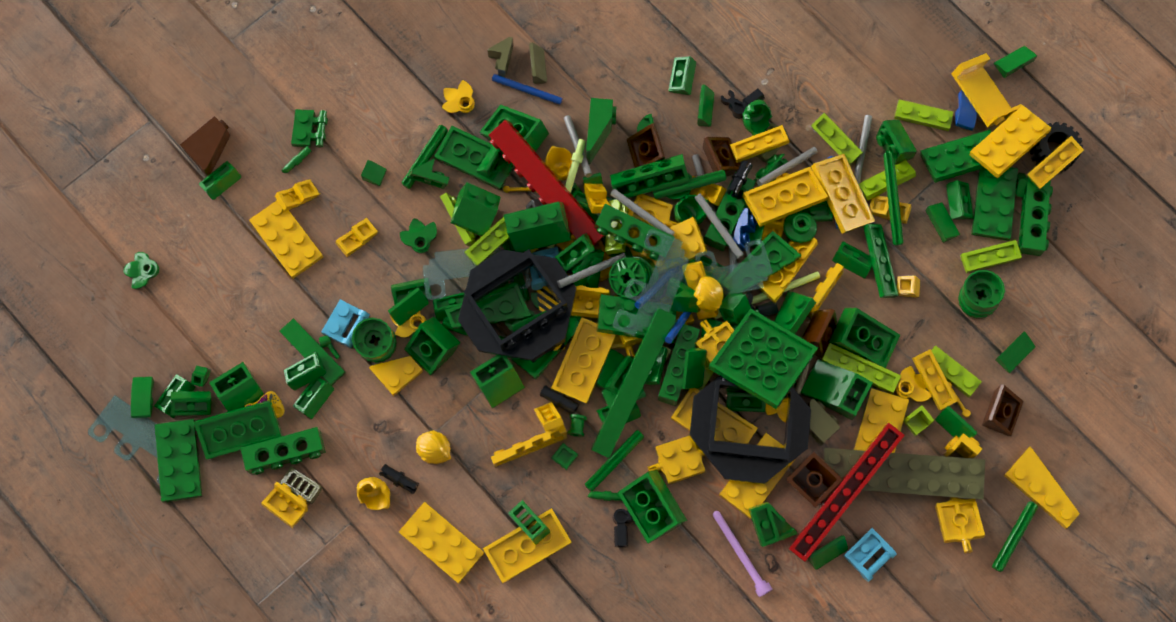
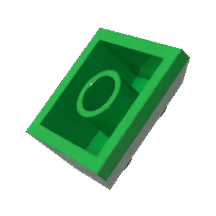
M466 182L458 193L450 223L483 236L491 227L498 211L501 197Z
M432 317L419 325L404 350L431 376L454 354L461 342L435 317Z

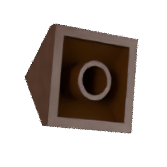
M655 123L648 125L627 138L635 168L665 159Z
M704 138L703 151L712 171L724 170L726 177L733 175L735 172L737 173L741 162L737 163L730 148V144H732L730 138Z
M834 309L815 311L802 339L818 347L815 355L821 359L828 348L829 340L837 325Z
M1001 384L994 390L982 426L1004 435L1012 436L1024 401L1008 387Z

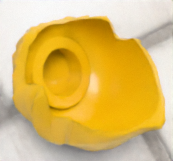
M551 146L547 153L545 164L559 180H567L572 164V153L568 149Z
M705 276L699 280L694 292V296L698 299L696 302L698 307L705 312L712 313L717 311L720 305H722L723 288L716 279Z
M432 430L423 433L416 439V453L428 464H440L451 459L450 443L442 433Z
M369 477L364 478L357 484V497L360 504L365 503L366 507L371 510L389 509L390 489L384 481L379 478Z

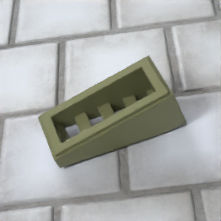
M290 467L280 481V484H286L291 488L292 492L302 496L310 504L314 503L323 490L322 486ZM294 473L296 476L289 485L287 481ZM299 477L302 478L298 486L294 488L293 486ZM305 481L308 482L303 491L300 492L299 490L301 489ZM311 485L314 486L309 495L306 496L305 494L309 490Z

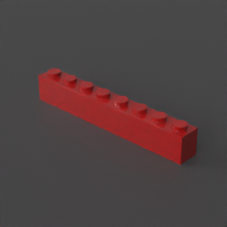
M504 120L489 134L491 144L496 149H501L504 153L502 157L509 164L512 162L516 167L514 171L519 177H524L528 181L526 185L532 192L536 191L540 195L539 200L543 205L554 202L564 203L570 235L573 234L578 239L587 233L593 246L606 237L597 232V229L594 228L596 222L510 121Z
M887 423L788 549L805 562L905 435L893 425Z

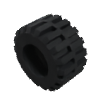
M1054 122L1053 125L1049 123L1047 125L1051 127V131L1030 149V154L1033 155L1031 159L1037 162V166L1052 153L1048 147L1049 141H1054L1061 145L1072 136L1083 148V145H1081L1082 138H1078V131L1074 132V127L1072 126L1067 127V123H1062L1061 125H1059V122ZM1079 154L1059 173H1062L1063 170L1067 171L1076 162V160L1080 157L1081 154Z

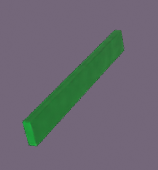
M657 308L592 445V451L610 458L663 346L665 338L676 318L675 315Z

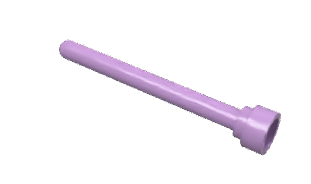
M714 511V519L756 584L755 592L759 598L773 590L769 582L766 583L765 580L761 579L721 513Z

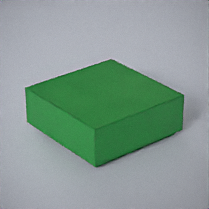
M562 443L551 459L567 471L578 457V453Z

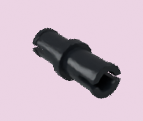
M742 161L737 173H734L732 176V182L726 191L728 195H730L731 191L733 192L731 197H737L741 187L747 182V176L753 167L751 163L746 167L748 161Z
M547 385L540 392V396L554 403L555 407H561L571 414H575L579 407L578 403L565 397V394L558 393Z
M387 464L383 465L379 472L380 476L393 482L394 486H400L411 494H414L419 486L418 482L405 476L404 472H398Z

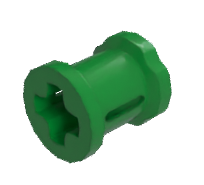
M570 414L571 424L567 434L574 437H584L583 428L587 417L579 414Z

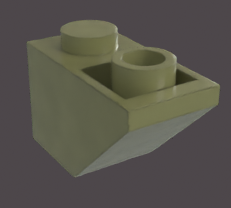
M812 399L808 404L811 409L809 434L822 446L840 429L839 421L825 411L826 408L820 401L816 402Z

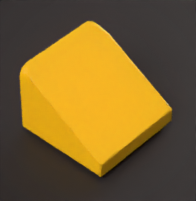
M897 276L898 295L919 297L920 279L917 276Z

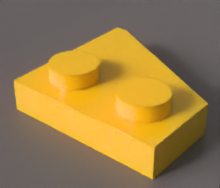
M411 356L369 367L393 397L423 372Z

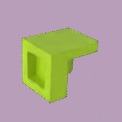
M921 405L908 415L903 422L913 435L916 436L932 424L934 419Z

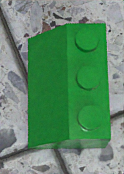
M554 202L504 214L507 233L515 252H524L528 249L533 250L571 241L564 203Z
M657 470L646 472L617 492L648 544L688 521Z

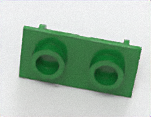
M784 154L772 155L768 159V164L765 168L757 171L754 181L757 182V180L786 164L788 161L783 158Z

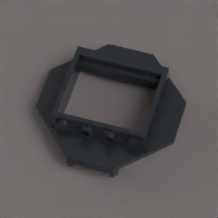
M529 249L524 253L501 250L470 270L467 286L463 291L464 298L458 321L479 352L530 360L534 363L552 349L565 343L577 288L574 283L562 288L558 287L557 281L568 277V275L556 258L534 255ZM533 266L559 304L501 340L476 302Z
M722 376L717 377L693 397L690 437L726 480L765 484L808 449L811 409L793 387L786 395L788 396L784 448L714 440L719 388L745 391Z

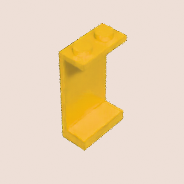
M985 53L959 64L951 74L986 126H999L1018 110L1022 104L1010 107L983 67L990 60L988 54Z

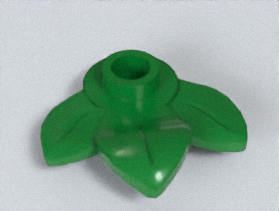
M413 218L409 231L400 232L401 241L405 245L411 246L416 253H425L430 248V242L436 238L437 226L435 222L425 226L421 221ZM423 242L424 246L418 247V244Z
M144 252L135 253V261L127 263L123 269L125 275L133 278L132 289H140L146 286L149 279L156 277L159 273L157 262L150 260L148 254Z

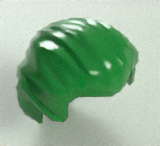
M755 100L746 106L743 112V123L753 136L766 131L770 126L769 119L772 118L770 107L764 100Z
M687 195L677 202L674 209V218L677 222L681 223L694 217L699 225L706 218V213L695 199L697 195Z

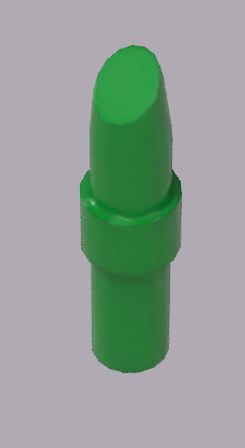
M306 146L299 154L291 158L292 160L281 171L288 173L296 165L298 166L312 152L311 149Z
M591 491L588 494V497L593 499L622 501L618 493L611 491Z

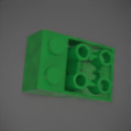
M818 359L801 390V394L814 399L816 402L820 401L825 407L853 420L873 382L857 373Z

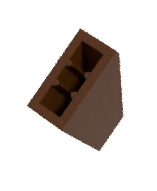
M215 116L180 144L185 153L207 176L212 173L230 138V134L227 131L228 125L222 119L219 121Z

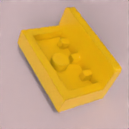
M576 286L577 290L571 315L598 318L600 295H610V290L601 287Z
M963 433L960 437L955 436L944 447L947 451L943 455L947 457L956 451L964 458H974L981 452L982 448L977 440L972 437L969 438Z
M276 482L274 489L261 504L293 529L308 511L307 501L300 495H294L291 492V488L286 484L282 483L281 485L279 482Z

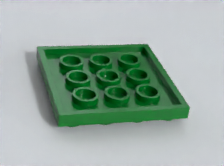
M750 308L712 360L708 369L777 409L817 352L818 347Z

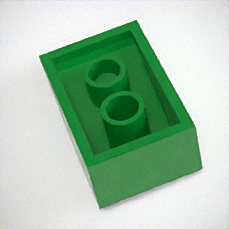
M591 98L586 148L588 164H591L611 133L612 125H616L617 106H613V99Z
M503 105L497 108L479 132L482 136L491 140L489 134L504 120H508L535 152L549 135L541 119Z
M844 308L829 342L886 368L900 334L858 308Z

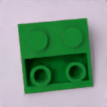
M885 120L882 122L876 135V140L879 146L883 147L885 153H894L895 165L914 158L917 150L900 120Z
M496 355L470 372L473 380L492 409L525 388L507 356Z
M244 362L209 382L228 412L243 408L248 403H255L264 395L261 387Z

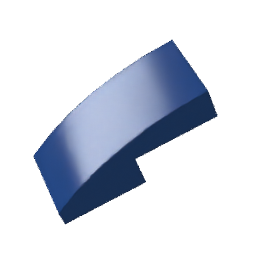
M961 90L958 94L959 108L955 111V125L973 131L977 111Z
M744 208L733 237L741 251H748V244L750 242L748 233L755 232V225H757V221L749 208Z

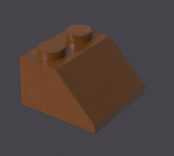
M813 451L786 480L816 508L843 478Z

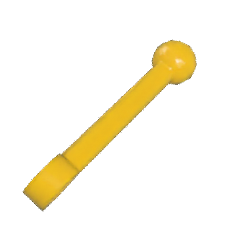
M503 187L505 193L509 191H531L529 187Z
M948 382L957 399L958 405L963 411L962 416L965 418L969 417L971 412L968 409H965L964 405L962 404V402L956 395L955 391L953 390L952 383Z

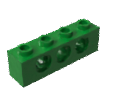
M683 154L610 175L612 188L627 198L689 181Z
M747 178L746 184L741 187L738 194L743 197L744 192L754 189L756 181ZM732 191L730 195L727 192L725 193L716 212V216L723 226L728 229L730 235L735 230L744 208H748L744 198L737 199L731 197ZM727 210L734 211L735 215H729ZM711 222L703 241L709 246L724 251L725 247L729 246Z
M1027 177L1028 181L1021 204L1018 247L1021 254L1041 256L1047 251L1049 246V240L1046 239V235L1050 229L1048 215L1051 213L1052 205L1049 204V197L1052 196L1053 186H1050V180L1039 189ZM1034 196L1039 197L1041 199V202L1036 201L1034 199ZM1032 214H1037L1040 219H1035ZM1031 231L1036 232L1038 234V237H1034L1031 234Z
M607 204L604 205L594 226L599 234L613 236L616 242L623 245L627 243L632 246L633 250L639 253L644 251L649 254L651 259L656 261H664L675 239L674 236ZM614 221L619 222L621 229L614 230L611 227V223ZM636 230L639 236L631 238L628 232ZM646 239H654L656 246H648Z
M684 324L679 331L658 395V401L673 406L677 405L682 389L685 353L687 350L695 347L700 329Z
M318 427L241 448L245 470L249 474L252 473V475L262 474L265 469L269 468L272 470L280 469L283 467V464L287 463L298 464L302 462V459L308 457L316 459L321 457V454L326 453L321 430ZM307 443L306 450L299 451V445ZM288 448L287 455L281 457L279 455L281 449ZM264 453H268V460L261 462V456Z

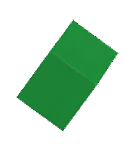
M196 365L195 371L192 373L191 384L203 387L208 381L210 370Z

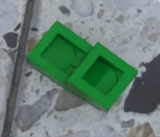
M133 377L131 418H148L152 416L154 402L152 399L153 377Z

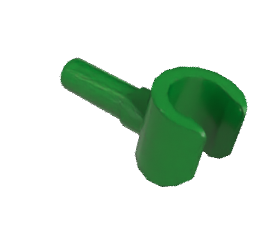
M328 336L320 337L321 347L328 346L334 357L339 359L340 355L332 345L331 339Z

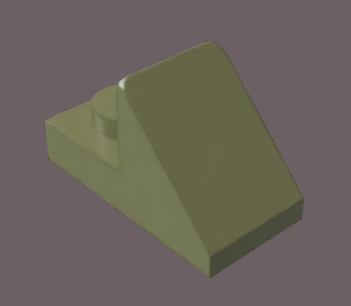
M508 37L487 50L489 58L497 59L495 69L498 70V75L505 78L514 46L513 37Z

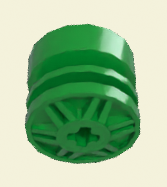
M641 256L619 259L612 265L609 271L611 288L616 294L626 298L643 296L658 281L659 277L657 267L653 261Z
M977 270L971 273L965 280L958 296L959 306L962 311L976 319L992 315L1004 297L1005 287L1003 281L992 271Z
M372 317L362 320L356 325L352 334L354 348L369 362H384L396 351V335L389 325L381 319ZM375 338L379 340L377 346L372 344Z

